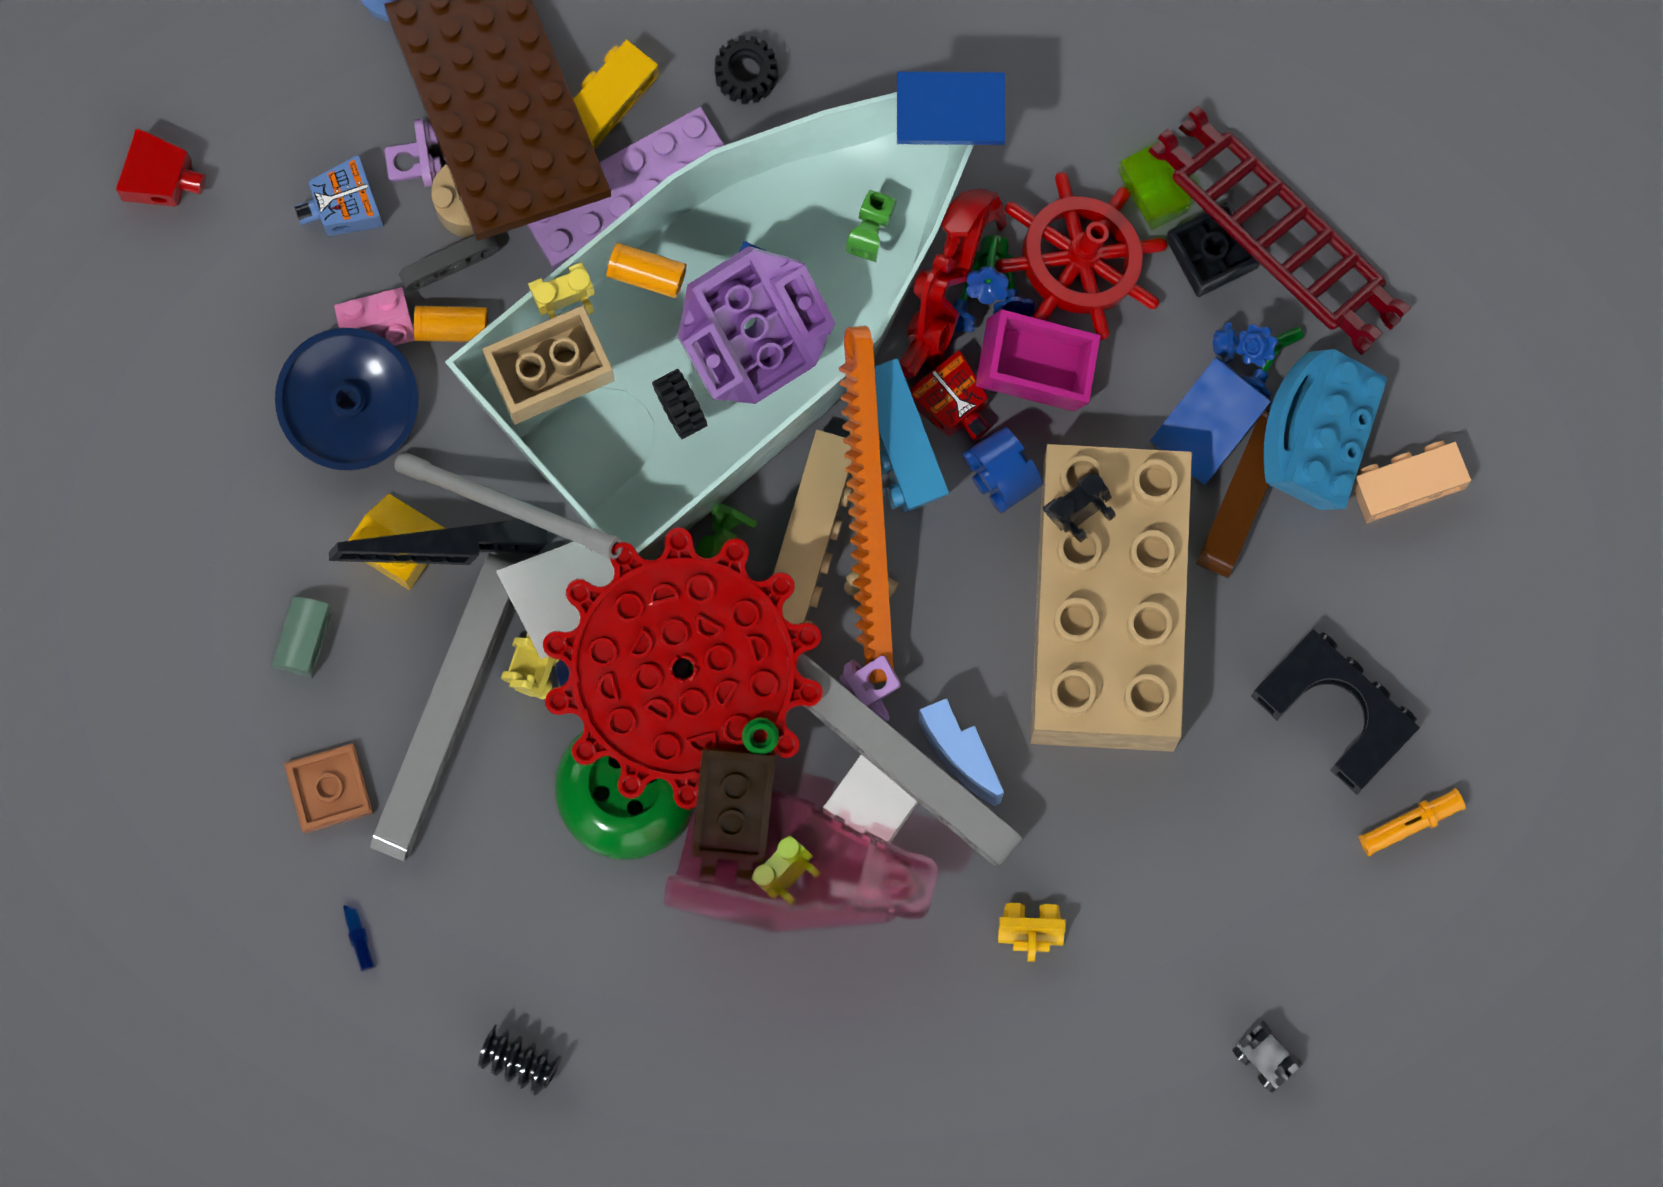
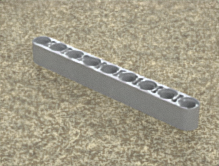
M491 553L485 559L374 832L370 848L375 851L406 861L413 848L511 605V600L496 571L516 564L515 562Z
M802 653L796 663L798 672L805 678L817 681L823 690V696L818 704L804 707L987 861L999 868L1022 841L1021 836Z

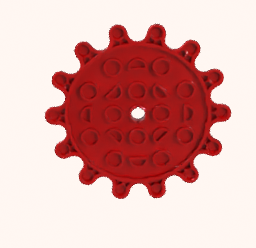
M680 527L673 528L666 535L665 549L659 558L655 560L643 559L638 555L633 545L628 542L616 543L611 548V553L614 555L619 548H623V550L616 559L610 558L614 568V576L609 584L598 587L584 579H576L568 584L566 597L579 611L580 622L572 631H553L548 633L543 640L544 652L549 657L565 662L570 672L565 684L547 693L545 706L552 714H575L583 721L584 732L573 744L571 750L572 757L577 763L590 765L603 756H611L621 766V774L617 785L619 792L624 797L630 799L637 798L642 794L650 781L664 779L672 786L676 804L683 809H691L696 806L702 747L749 751L743 743L742 731L750 720L763 717L771 720L776 725L779 740L771 752L782 758H790L798 752V737L789 730L785 718L788 711L794 706H814L821 701L823 696L821 685L813 679L800 675L796 667L797 659L803 652L818 646L821 640V632L815 624H792L783 617L782 606L795 589L794 580L789 574L784 572L775 573L764 581H755L747 575L745 563L748 559L749 549L743 540L738 538L729 539L715 557L703 558L695 552L692 536L689 531ZM679 658L688 659L694 665L692 674L686 678L676 676L672 670L674 662ZM758 729L754 732L753 737L756 741H764L767 738V732L763 729Z

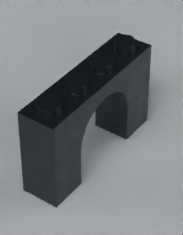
M1313 629L1254 690L1251 697L1278 721L1311 688L1321 685H1333L1351 693L1359 702L1363 712V731L1359 740L1340 758L1330 771L1357 795L1420 727L1415 723L1417 718L1409 709L1404 706L1398 708L1389 699L1391 695L1383 685L1377 681L1371 683L1362 674L1364 670L1356 660L1349 656L1345 659L1336 650L1337 644L1330 636L1324 632L1318 634Z

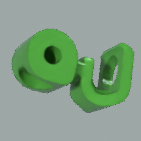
M871 189L868 191L858 217L863 221L850 232L847 239L846 252L877 262L880 247L879 230L881 227H888L896 206V198Z
M722 503L717 504L712 510V530L716 533L714 536H703L698 544L696 553L703 558L715 557L726 541L737 538V535L730 531L733 527L743 523L750 528H754L757 525V521Z

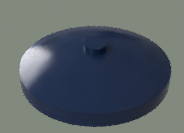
M335 328L308 338L287 358L276 384L275 407L283 433L299 453L321 466L335 470L353 471L377 465L400 449L415 425L419 408V392L410 364L403 354L389 341L363 329Z

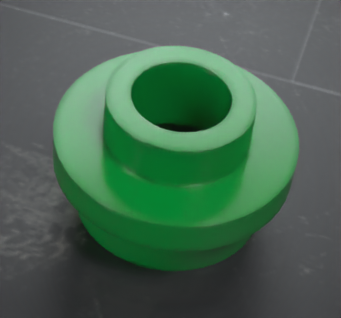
M759 717L750 720L744 726L742 740L750 752L766 754L776 747L779 733L776 725L771 720ZM756 730H765L767 738L764 741H756L753 737Z

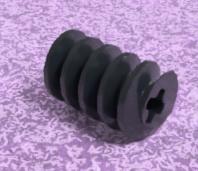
M495 1024L480 1051L478 1067L485 1069L492 1062L491 1073L497 1076L505 1069L504 1080L511 1082L518 1076V1087L521 1089L532 1082L531 1094L536 1096L548 1087L562 1057L558 1056L550 1063L548 1062L549 1050L545 1049L539 1056H536L535 1043L530 1044L524 1050L522 1049L523 1037L519 1036L513 1043H510V1031L506 1029L498 1037L496 1036L497 1024Z

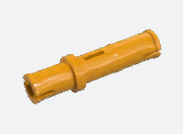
M1454 788L1430 802L1426 800L1418 803V808L1390 820L1364 835L1358 836L1360 844L1369 857L1373 853L1401 841L1426 827L1430 829L1437 827L1438 821L1466 809V805L1459 791Z

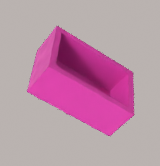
M1001 309L987 318L975 386L1075 412L1090 401L1101 335Z

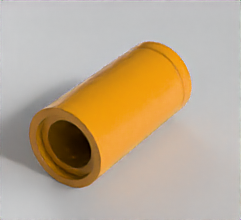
M617 242L609 260L606 277L676 299L683 285L687 264Z
M415 306V341L469 342L488 326L487 307Z

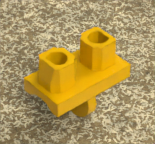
M1006 903L1003 917L999 919L998 943L1013 944V951H1027V962H1035L1036 952H1050V945L1063 946L1066 919H1061L1057 904H1043L1039 906V918H1025V905L1021 903Z

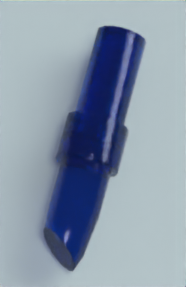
M343 904L345 921L349 930L348 937L351 946L354 947L361 972L375 968L368 946V936L365 928L362 926L358 911Z

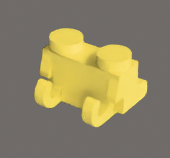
M582 262L568 267L569 274L549 282H543L542 278L528 283L541 316L548 314L549 319L557 317L556 310L582 301L588 315L594 313L592 303L588 297L595 295V291Z
M528 633L526 638H514L512 646L516 647L509 670L503 671L501 679L510 683L509 686L514 688L515 691L543 700L552 689V681L548 678L552 667L557 664L559 659L552 657L541 659Z

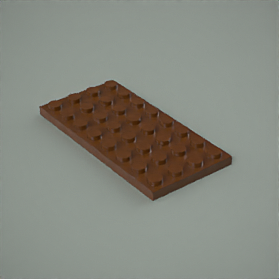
M395 0L384 4L391 27L477 241L611 197V189L532 0Z

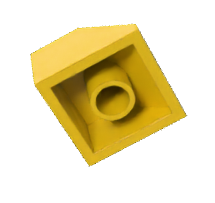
M387 494L363 517L348 541L446 528L391 494ZM364 562L408 590L412 589L427 564Z

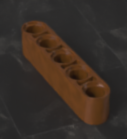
M1265 410L1257 420L1195 564L1228 579L1269 486L1265 481L1264 439L1270 413L1268 410Z

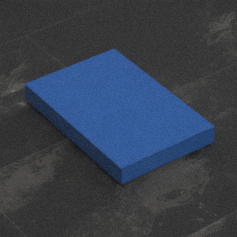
M897 72V144L1005 145V72Z
M1215 357L1149 441L1160 450L1192 452L1191 475L1206 485L1273 401L1221 359Z

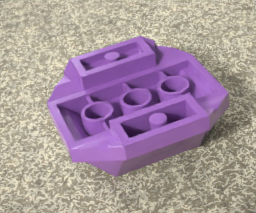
M748 246L687 284L678 339L706 390L713 399L756 404L816 366L827 336L831 334L836 322L804 263L797 259ZM755 317L753 325L750 328L744 329L746 322Z

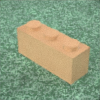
M1438 441L1426 446L1424 453L1412 456L1411 452H1407L1392 458V464L1379 468L1378 464H1372L1360 469L1352 488L1366 524L1466 489L1471 482V478L1456 441L1445 445L1444 441Z

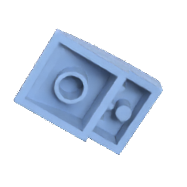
M947 698L920 709L918 723L927 741L948 770L981 799L993 806L1001 804L1004 791L975 726L961 731Z

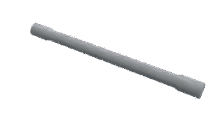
M402 452L395 460V470L419 481L429 482L582 544L587 549L611 559H616L623 550V548H619L614 555L611 553V548L616 543L623 542L621 538L596 528H588L434 466L429 461L409 453Z

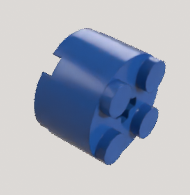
M1005 427L994 432L962 454L970 470L976 472L972 476L974 484L983 495L987 492L991 494L989 498L1000 514L1043 485L1042 478L1032 459L1028 461L1022 452L1025 448L1015 435Z

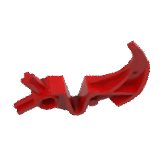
M981 188L964 191L954 199L946 210L940 225L947 233L944 249L941 254L938 253L935 256L933 267L923 269L918 274L914 283V294L921 300L920 311L914 314L909 323L907 339L910 345L899 361L904 377L910 379L911 376H916L925 360L928 364V369L932 371L946 361L944 351L954 334L959 312L945 298V292L951 285L967 282V276L971 272L985 226L994 220L997 230L1002 232L1006 227L1004 206L997 192Z

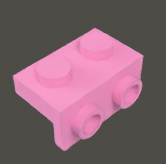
M402 287L334 305L339 328L363 329L383 337L394 346L415 340L414 329Z

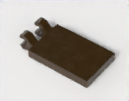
M702 747L691 849L692 857H701L700 883L715 884L717 859L738 861L735 881H737L736 886L751 887L753 863H765L776 759L775 753L754 754L747 750Z

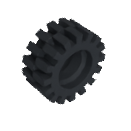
M745 35L739 36V41L737 42L732 38L728 40L727 47L721 46L719 55H716L714 69L717 86H720L721 93L724 96L728 94L733 102H736V99H741V104H747L749 99H752L753 103L759 102V97L763 96L765 99L769 95V90H773L776 85L775 80L777 79L778 72L774 51L772 48H767L765 41L762 40L761 43H758L757 37L751 36L750 40H745ZM744 58L754 60L760 68L758 76L751 81L737 79L732 72L733 66L737 61Z
M675 369L652 381L658 400L681 439L708 426L698 400H696L692 389H690L687 380L679 369Z

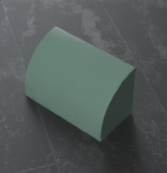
M302 597L291 598L272 660V668L309 678L313 677L333 612L329 603Z

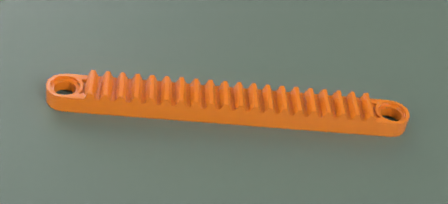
M864 325L846 328L844 334L845 364L839 367V371L846 374V378L840 381V386L847 388V392L841 396V400L848 403V407L842 410V414L849 417V421L843 424L842 427L850 431V435L844 438L843 442L851 446V449L844 453V457L852 460V464L847 466L845 471L853 475V478L846 482V486L854 490L853 493L847 496V500L855 505L848 510V514L855 517V521L849 524V528L856 531V535L850 538V543L857 546V549L851 552V557L858 560V563L852 567V571L859 574V577L853 581V585L860 588V591L854 595V599L861 603L854 611L862 617L860 621L855 623V626L863 631L861 635L856 637V641L864 645L865 666L878 657L885 656L894 670L874 350L871 332ZM881 669L873 670L870 673L869 681L872 684L887 682L886 673Z

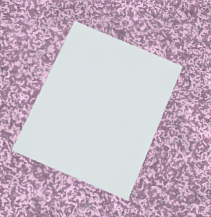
M571 542L497 570L496 573L540 658L544 659L549 657L543 649L545 636L553 631H572L580 622L579 611L566 597L568 584L576 579H584L594 586H605L613 579L614 568L609 557L591 551L577 542Z

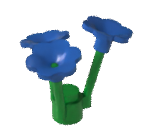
M988 235L982 239L981 250L976 252L971 272L967 276V282L961 296L955 300L953 305L959 312L955 327L956 332H962L963 330L973 332L976 325L974 323L976 319L966 313L969 305L967 303L969 296L978 298L982 304L986 305L992 304L995 300H1004L1006 298V301L994 304L993 314L1001 309L1029 317L1035 313L1034 300L1019 297V291L1015 289L1013 272L997 273L998 271L995 268L998 260L1013 258L1012 255L1008 254L1009 242L1006 238L999 235Z

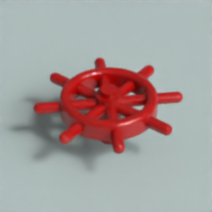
M1059 172L1055 175L1059 200L1044 207L1037 216L1013 201L1006 203L1005 212L1026 226L1028 230L1023 241L1022 256L1000 259L996 262L995 268L999 273L1025 270L1032 286L1044 298L1033 318L1047 321L1056 307L1072 313L1090 314L1095 334L1101 335L1100 340H1106L1110 335L1104 311L1116 306L1127 295L1151 310L1159 306V299L1136 282L1141 273L1143 254L1163 252L1167 249L1168 244L1163 238L1139 240L1132 224L1120 212L1130 197V191L1126 187H1120L1107 204L1090 197L1073 196L1068 175L1065 172ZM1079 217L1094 221L1087 226L1085 232L1082 230ZM1065 218L1070 239L1051 227L1050 224ZM1109 232L1118 242V244L1102 245L1107 240ZM1041 237L1062 251L1041 254ZM1123 257V274L1102 260ZM1064 265L1065 269L1057 280L1053 278L1046 268ZM1094 272L1114 286L1106 291L1099 292ZM1076 276L1081 278L1084 293L1069 289Z

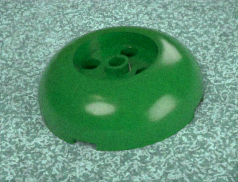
M584 730L578 734L563 753L555 776L557 808L565 826L573 837L583 846L599 855L620 860L640 859L662 849L664 850L673 844L689 826L696 811V806L691 809L679 807L674 800L671 784L664 779H656L648 783L642 794L637 798L630 799L624 797L619 792L617 785L621 774V767L613 768L610 766L609 758L611 756H603L590 765H582L574 760L571 750L573 744L582 736ZM603 786L609 789L610 796L607 800L598 801L594 797V792L598 787ZM630 802H641L643 811L639 815H631L627 810Z

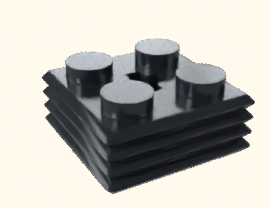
M1229 202L1220 205L1229 215L1235 212ZM1206 212L1170 229L1167 233L1166 241L1197 297H1201L1258 269L1260 264ZM1208 244H1211L1213 248H1221L1217 256L1206 252Z

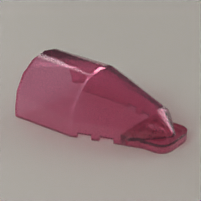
M772 791L765 863L778 850L779 843L784 838H787L788 835H791L813 855L808 862L821 872L815 878L805 870L787 890L796 899V902L790 905L780 895L773 899L753 880L751 887L736 886L737 881H735L738 863L736 860L717 859L715 884L700 882L701 857L691 856L695 806L690 818L676 876L668 874L664 906L770 933L885 924L891 922L896 917L919 919L927 915L938 876V867L929 857L905 851L866 830L862 834L845 825V819L838 815H835L833 818L816 810V804L807 799ZM754 862L752 875L757 867L765 863Z

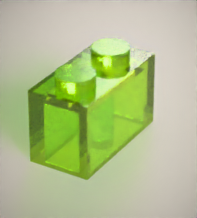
M1153 145L1121 160L1118 168L1122 181L1130 191V195L1151 231L1188 213L1191 204L1190 199H1192L1173 181L1172 173L1174 169L1165 160H1158L1148 152Z

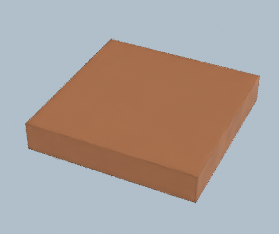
M354 743L284 763L301 829L304 834L374 814Z

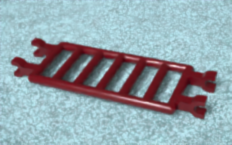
M1199 105L1188 114L1194 123L1188 118L1178 128L1182 133L1189 137H1195L1205 146L1192 158L1179 147L1177 137L1173 132L1166 129L1157 138L1159 141L1148 152L1158 160H1165L1175 170L1172 173L1173 181L1328 329L1334 330L1340 327L1351 338L1353 347L1361 356L1372 346L1367 339L1373 343L1383 333L1374 325L1365 324L1355 314L1357 310L1369 302L1380 313V318L1389 330H1392L1401 321L1394 313L1402 318L1411 309L1403 300L1394 299L1383 289L1386 285L1385 278L1233 133L1226 131L1220 134L1209 123L1207 114ZM1228 148L1242 162L1204 191L1190 176L1224 149ZM1253 172L1267 186L1233 214L1229 215L1215 200L1249 173ZM1278 195L1292 211L1255 240L1241 224ZM1301 220H1304L1317 235L1281 264L1266 249ZM1329 244L1343 259L1310 287L1306 288L1292 273L1324 246ZM1354 268L1368 283L1332 313L1317 298Z

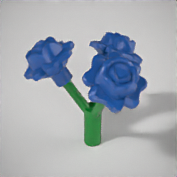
M1226 322L1223 325V329L1216 330L1214 333V353L1222 356L1226 364L1232 362L1234 356L1238 353L1243 355V362L1245 364L1254 363L1261 367V369H1256L1252 377L1244 376L1243 378L1271 400L1272 394L1264 384L1268 378L1267 372L1281 349L1303 339V331L1299 327H1294L1277 336H1271L1272 330L1270 327H1259L1256 324H1250L1248 331L1242 330L1238 335L1232 329L1231 322Z

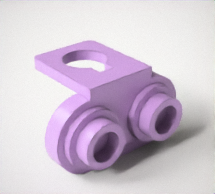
M423 118L414 119L417 143L385 148L388 177L391 182L422 177L424 187H430L442 167L440 157H433L429 153V149H432L431 145L438 144L432 127ZM402 153H408L413 158L419 157L420 163H415L408 171H400L394 166L395 158Z
M880 656L863 668L855 660L846 663L843 670L844 674L840 676L843 687L850 693H855L856 697L885 722L889 721L888 711L881 699L899 688L901 683L887 658ZM876 669L883 670L887 676L886 685L880 690H876L869 681L870 673Z

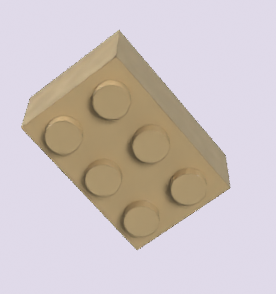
M583 305L482 349L487 365L514 425L615 381L613 369Z

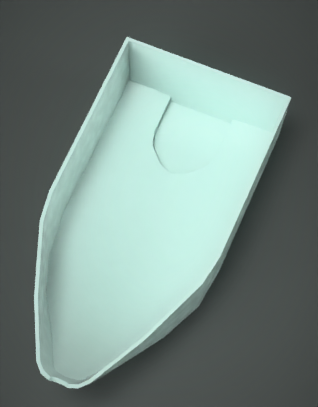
M897 92L823 110L713 149L668 176L543 280V282H549L569 274L568 267L580 262L583 263L595 291V295L588 297L594 309V313L589 314L588 317L613 369L614 382L514 425L487 365L482 349L550 320L548 314L541 316L531 291L447 359L445 363L477 403L504 431L587 527L591 529L596 528L621 538L623 542L633 545L638 555L643 559L654 560L664 552L665 538L671 529L677 527L686 530L691 529L712 511L717 504L726 499L822 417L846 392L845 389L847 388L840 386V381L846 378V374L839 371V367L845 364L844 334L846 328L864 325L869 328L872 335L875 358L938 232L973 145L897 144ZM870 189L897 199L888 227H881L879 230L880 247L877 262L846 252V244L850 232L863 221L858 218L859 212ZM743 241L766 251L797 259L804 263L836 322L831 334L827 336L816 366L756 404L713 399L706 390L678 339L687 284L737 254ZM618 242L687 264L685 278L678 297L675 299L606 277L609 260L616 243ZM582 301L556 310V316L582 306ZM755 317L747 321L744 329L750 328L753 325ZM675 369H679L687 380L708 424L707 427L684 439L678 436V433H676L673 425L670 423L652 385V381Z

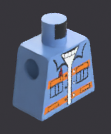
M359 155L310 180L308 183L314 199L294 206L301 226L321 219L326 234L329 236L383 226Z

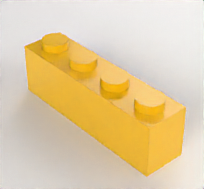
M627 39L620 47L615 45L604 58L605 64L597 73L592 71L587 75L581 85L583 89L573 98L594 150L660 77L658 64Z

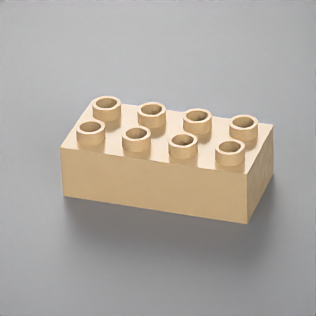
M1047 444L1042 464L1043 485L1041 486L1030 744L1174 752L1181 739L1192 452ZM1090 473L1092 475L1095 473L1102 478L1104 484L1109 489L1112 498L1107 502L1104 501L1107 507L1111 506L1116 516L1109 521L1100 511H1097L1077 526L1079 529L1082 528L1087 535L1083 542H1079L1070 531L1066 533L1064 530L1060 531L1044 512L1043 507L1053 499L1065 496L1079 485L1077 481L1086 474Z

